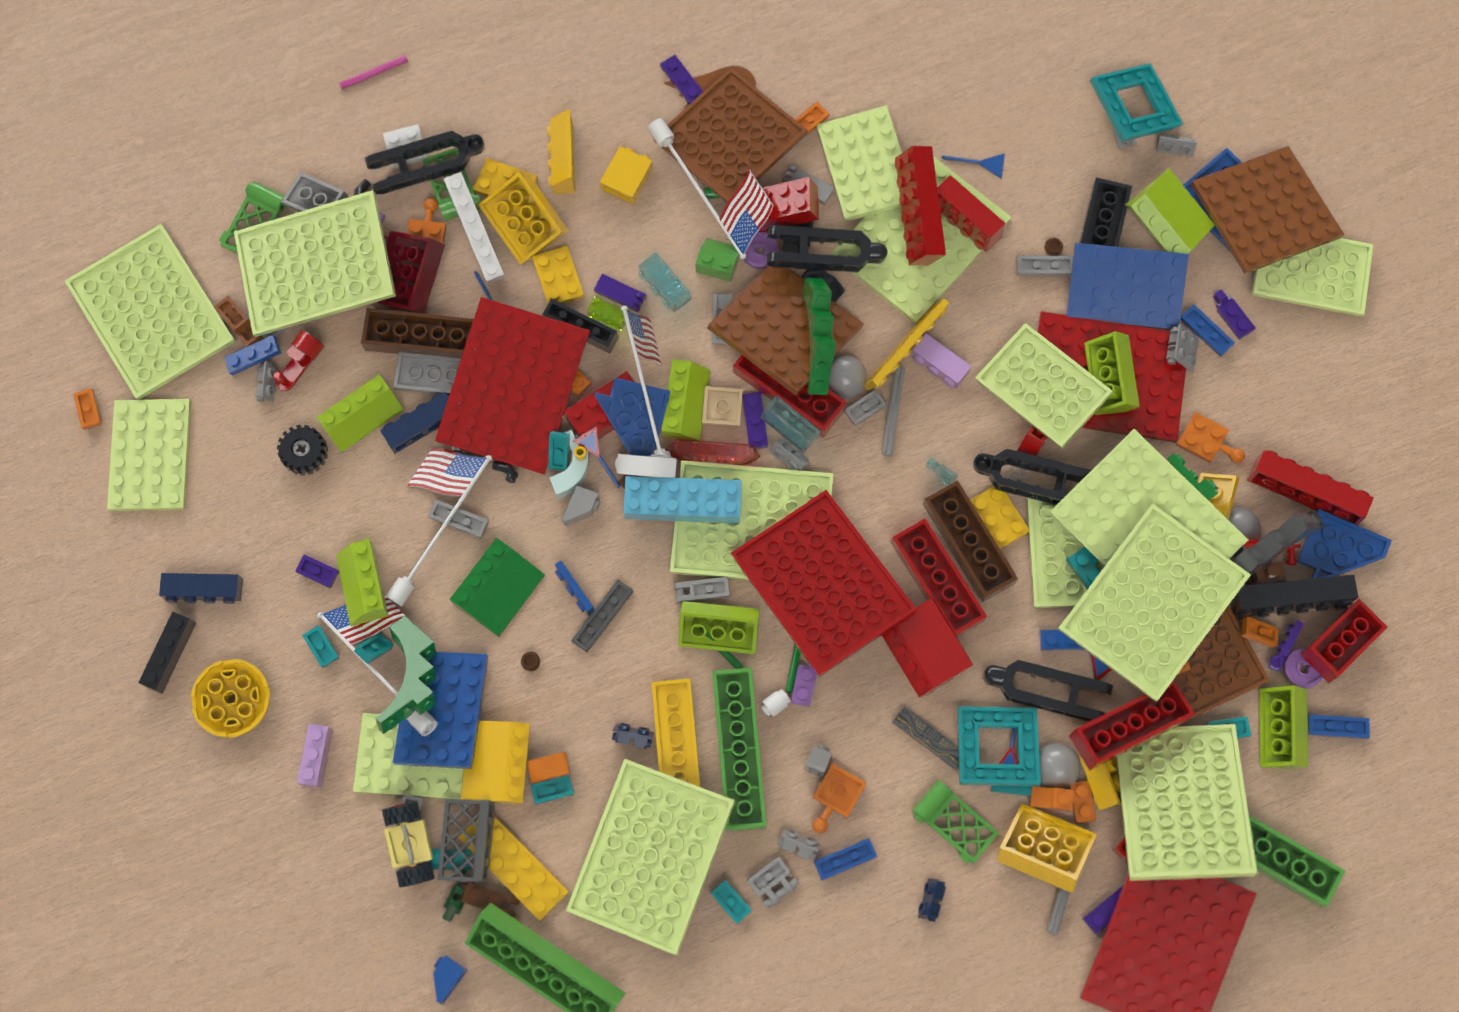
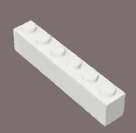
M459 172L444 178L445 185L487 285L505 279L462 173Z

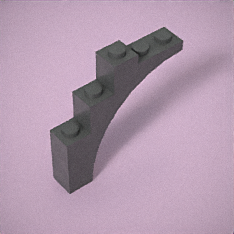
M1313 511L1295 513L1278 529L1270 531L1253 547L1245 549L1233 562L1251 576L1280 553L1303 538L1319 531L1325 525L1321 522V517L1313 513Z

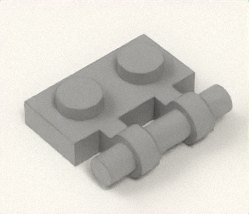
M779 856L747 880L758 897L764 893L768 895L769 898L763 902L767 909L773 904L777 905L782 897L788 893L791 894L794 888L799 885L795 878L790 882L786 880L785 877L791 872ZM780 882L783 887L773 893L771 888Z

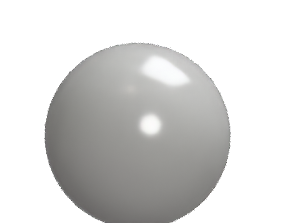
M841 355L835 357L831 363L828 389L842 399L858 396L864 390V384L867 381V372L864 365L852 356Z
M1232 507L1229 521L1248 540H1259L1261 526L1256 515L1246 508Z
M1052 743L1039 750L1042 786L1045 788L1068 789L1071 784L1077 781L1081 765L1073 749L1064 744Z

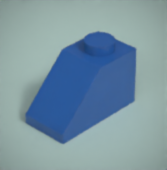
M447 955L444 958L440 957L434 965L436 968L433 972L436 999L439 1004L445 1003L468 971Z

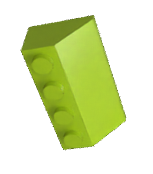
M1114 331L1085 342L1088 372L1113 391L1112 395L1095 412V415L1123 413L1140 407L1129 335Z
M672 359L668 385L670 395L662 425V436L664 438L700 442L703 426L705 386L709 384L710 369L692 361Z
M379 374L316 418L342 453L404 411V409Z
M368 538L350 543L336 555L350 626L388 617L376 553L372 542Z
M683 601L680 611L678 646L756 654L760 609ZM706 631L709 632L714 641L706 636Z
M1295 685L1259 689L1260 767L1277 769L1308 768L1307 689Z

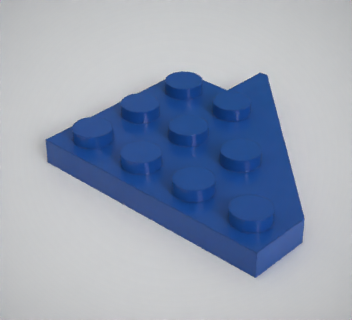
M614 377L610 396L594 392V396L628 454L651 456L654 454V450H656V442L641 383ZM645 385L659 438L670 391Z
M1318 509L1316 514L1321 517V522L1325 526L1306 537L1297 562L1314 569L1311 579L1335 577L1384 559L1392 540Z

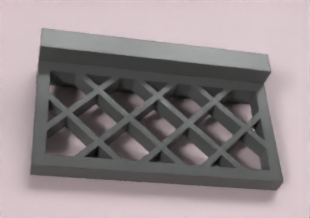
M445 799L438 871L439 881L488 883L495 802L490 800ZM451 804H458L462 809L455 817L450 813ZM472 805H479V813L472 818L467 810ZM465 813L470 821L462 828L457 819ZM455 823L460 831L451 837L448 833V828ZM474 824L477 827V833L470 838L465 830ZM463 833L469 841L460 848L454 840ZM453 843L458 851L449 857L446 849ZM472 844L475 848V854L468 858L463 851ZM461 853L467 861L458 868L453 860ZM451 863L456 871L451 876H444L445 867ZM469 864L473 868V878L465 877L461 872Z

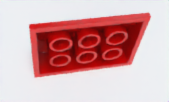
M934 598L917 606V612L882 635L919 698L929 695L974 665Z

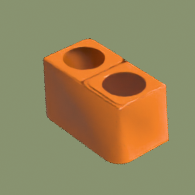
M566 752L526 762L533 784L571 775Z

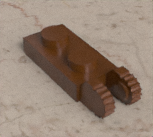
M469 882L466 883L460 901L485 909L492 903L511 917H515L516 913L509 909H502L503 902L507 901L513 905H519L520 903L519 900L507 897L506 894Z

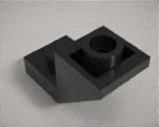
M807 269L801 276L803 280L805 278L824 279L832 292V302H836L846 291L839 281L825 270Z

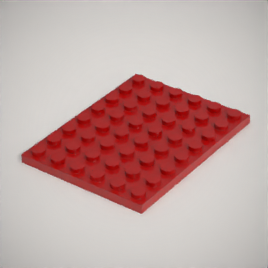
M481 297L435 442L484 457L490 455L493 460L545 475L549 462V435L551 431L559 432L564 416L563 411L566 410L590 330Z
M1040 312L1037 332L1087 371L1085 342L1114 331L1129 335L1140 407L1123 413L1095 415L1094 413L1082 428L1128 435L1135 429L1143 438L1174 443L1178 441L1186 368L1177 361L1175 364H1168V360H1166L1168 346L1170 345V331Z
M827 490L731 552L735 562L819 677L917 612L916 607Z
M1128 872L1081 992L1080 999L1111 1012H1211L1257 893L1222 878L1130 881Z

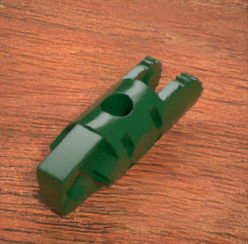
M462 870L461 872H462V873L465 875V877H466V871H465V870ZM460 881L455 882L443 906L446 908L442 919L448 922L452 921L455 914H460L465 904L460 902L465 889L461 887L462 882ZM459 893L460 899L457 901L456 895Z

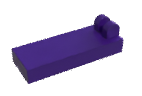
M604 274L601 275L594 287L595 293L623 306H627L638 313L644 300L647 298V294Z

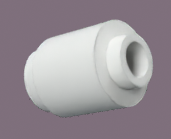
M782 689L776 690L762 701L763 706L761 709L767 717L769 715L775 717L788 707V703L791 700Z

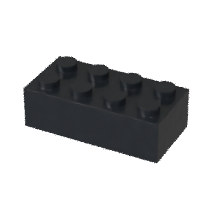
M1096 177L1092 186L1079 243L1118 247L1127 211L1125 205L1129 202L1132 190L1131 185Z

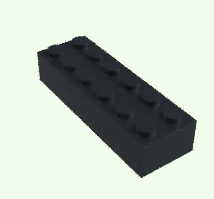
M1355 575L1242 586L1230 602V608L1234 616L1238 617V620L1257 615L1258 618L1269 617L1273 613H1277V616L1288 615L1289 612L1296 611V614H1303L1312 609H1315L1316 612L1327 611L1328 608L1335 607V610L1346 609L1348 605L1353 604V601L1359 598Z

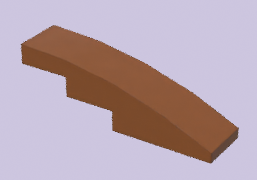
M229 296L214 306L246 347L264 339L262 335L257 337L253 335L250 320Z

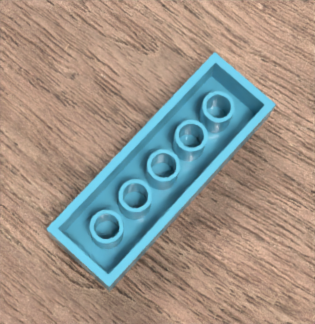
M626 476L624 517L628 520L740 523L742 480Z

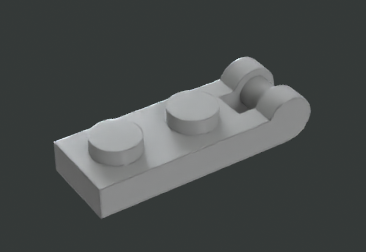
M727 577L674 583V590L677 592L675 597L677 604H682L683 601L692 602L730 597ZM685 589H690L689 595L684 594Z

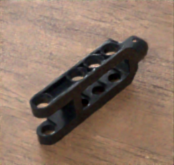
M451 130L368 155L365 158L367 169L370 170L398 163L401 173L372 184L375 194L382 195L465 170L470 157L479 155L484 151L485 143L480 135L473 134L462 137ZM452 146L458 149L459 156L456 159L446 162L443 160L439 164L429 167L423 166L422 169L412 172L408 170L406 160Z
M780 225L770 226L767 229L768 239L798 242L797 253H768L767 265L770 267L859 272L868 263L880 264L884 262L888 254L884 244L871 242L862 231ZM808 241L820 242V244H824V242L838 243V245L856 244L861 249V254L858 257L807 254Z
M1005 449L996 456L985 453L978 454L973 462L974 470L981 475L989 476V480L996 490L1057 505L1069 493L1063 491L1065 480L1079 483L1092 471L1011 449ZM1007 464L1057 477L1054 490L1042 488L1038 484L1034 486L1022 483L1018 479L1014 481L1003 478L1000 475L1001 468Z
M1017 660L1006 668L991 665L983 673L984 681L990 686L1000 688L1007 701L1087 722L1106 713L1076 705L1079 690L1091 693L1095 691L1109 694V696L1112 695L1113 685L1107 682L1022 660ZM1018 671L1029 674L1033 678L1037 676L1048 679L1052 683L1056 681L1070 685L1071 690L1068 702L1015 689L1013 685L1015 673Z

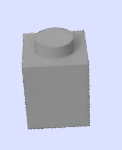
M576 486L562 518L563 524L569 526L592 516L593 512L599 509L601 503L598 493Z
M818 745V747L813 746L805 765V771L823 778L832 755L829 752V748Z

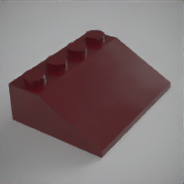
M390 230L386 249L396 296L374 303L405 312L424 314L445 245L432 238Z

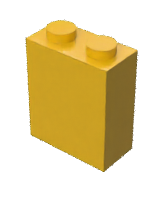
M619 146L600 180L601 190L634 204L653 170L652 160L646 155L635 153L629 147Z

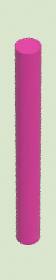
M406 55L342 81L339 83L340 87L345 89L408 62Z

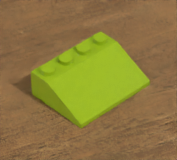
M1170 168L1125 205L1162 252L1188 254L1215 226Z

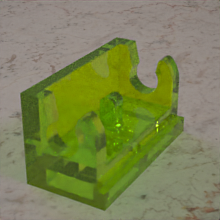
M595 295L587 309L588 316L622 331L626 324L623 310L601 300Z

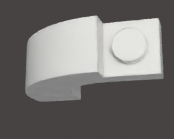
M618 453L615 467L617 469L616 472L619 474L675 478L676 458Z

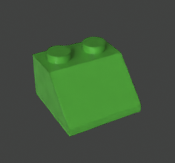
M706 238L695 264L696 272L732 282L740 254L734 245Z

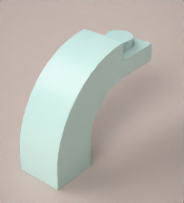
M572 430L565 432L570 434L572 462L564 472L549 477L558 499L572 494L576 486H581L589 471L588 450H586L587 458L584 461H578L575 458L574 450L579 445L572 441L578 438V434L574 435Z

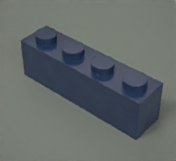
M446 392L436 394L431 401L419 404L414 411L404 413L400 416L399 420L394 423H387L380 430L394 454L439 428L449 398Z
M161 573L159 596L168 603H177V600H184L186 603H196V600H204V603L214 604L216 601L234 604L235 601H241L243 578L238 574Z

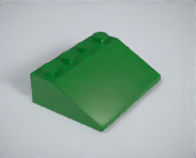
M496 538L449 600L454 606L499 637L544 578L545 574Z

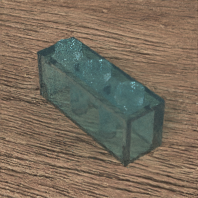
M654 253L638 265L640 278L651 285L650 289L656 296L659 294L663 299V305L667 309L671 308L673 312H676L691 300V292L657 253Z
M778 396L767 405L760 417L802 453L807 451L820 434L816 427Z

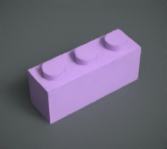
M926 333L921 342L912 350L911 356L917 364H923L927 367L932 375L942 378L947 386L957 389L970 373L972 366Z
M314 724L308 725L297 780L298 784L322 788L333 733L331 728Z

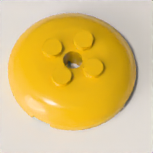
M233 659L216 662L207 667L194 683L191 692L192 713L199 725L213 735L227 738L244 735L253 730L262 721L270 703L268 682L257 667L246 661ZM235 695V702L229 704V697Z

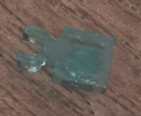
M930 458L927 462L926 467L935 472L939 481L943 484L950 485L957 480V474L943 464L940 465L935 459Z

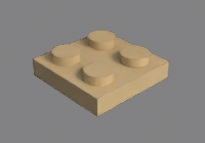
M705 386L702 425L740 427L743 389Z

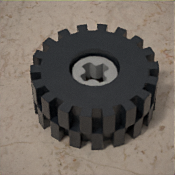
M296 425L297 429L290 427V432L287 433L285 431L283 433L284 438H279L278 440L280 445H277V450L279 451L277 454L281 459L280 461L294 474L305 475V472L310 475L313 474L312 470H320L318 466L320 464L323 466L325 464L324 458L327 459L328 457L326 453L328 447L325 439L315 428H310L308 425H304V428L301 425ZM300 446L306 447L304 453L298 452Z

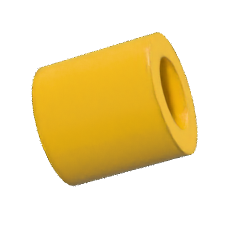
M582 446L575 448V458L578 461H584L587 458L585 448Z

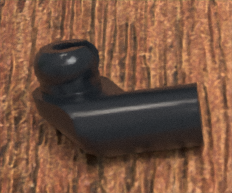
M364 179L355 188L354 196L364 193L371 186V183Z
M499 461L493 462V470L504 472L507 474L505 480L509 483H515L518 473L509 464Z

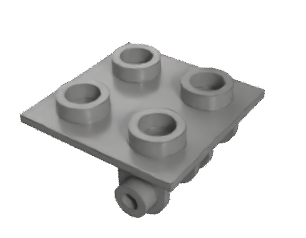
M1179 324L1178 327H1173L1170 330V345L1168 346L1166 360H1168V364H1175L1177 361L1193 373L1194 366L1196 365V351L1199 346V340L1197 336L1182 324Z

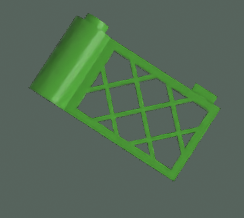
M453 148L422 160L424 165L429 167L428 163L434 161L440 163L443 160L446 162L448 156L454 154L458 158L459 152L457 148ZM463 170L462 176L465 179L475 207L479 210L480 197L478 194H474L467 173ZM435 179L430 180L444 220L448 221L459 217L450 195L444 199L440 198L443 190L448 191L445 182L443 181L441 185L434 182Z
M255 181L249 183L245 189L246 198L228 231H224L219 239L221 241L220 245L238 254L236 245L231 246L227 244L229 239L235 236L234 230L238 231V223L246 220L247 226L251 227L249 218L258 216L260 224L265 223L262 221L261 214L266 212L272 214L268 221L277 219L278 215L286 208V205L281 202L285 195ZM250 203L255 206L257 212L247 215L246 208Z
M939 780L934 783L912 810L915 820L921 824L923 822L927 823L960 852L959 857L967 864L969 862L975 863L999 833ZM952 800L959 804L960 813L949 814L948 805ZM971 814L975 819V826L964 827L963 815ZM960 815L961 827L950 828L949 816ZM946 816L947 828L940 829L934 824L938 817ZM975 828L976 840L966 841L965 829ZM979 828H987L992 832L991 836L987 840H980ZM961 829L963 841L955 842L951 839V830ZM966 843H977L978 851L973 857L967 853Z

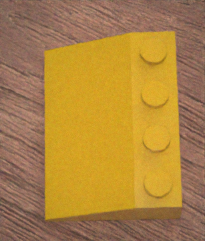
M527 171L517 172L478 204L520 265L569 232Z
M479 721L472 769L463 770L461 800H490L498 804L521 805L523 803L529 723Z
M1021 803L1000 847L997 861L1073 893L1097 834Z

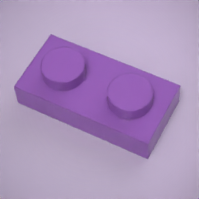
M799 664L791 699L792 704L810 707L817 673L811 666Z

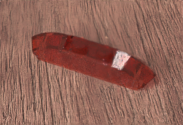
M676 439L665 449V451H670V455L679 461H694V458H697V461L707 462L708 459H716L718 463H727V460H730L731 465L743 466L761 457L752 444Z

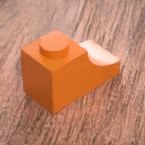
M1032 786L1029 806L1072 811L1074 790Z

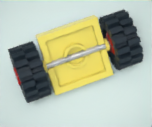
M418 801L383 809L382 814L385 826L400 824L384 829L392 867L394 869L409 865V867L396 871L399 888L435 879L431 862L417 864L433 859L425 819L408 823L409 820L421 817Z

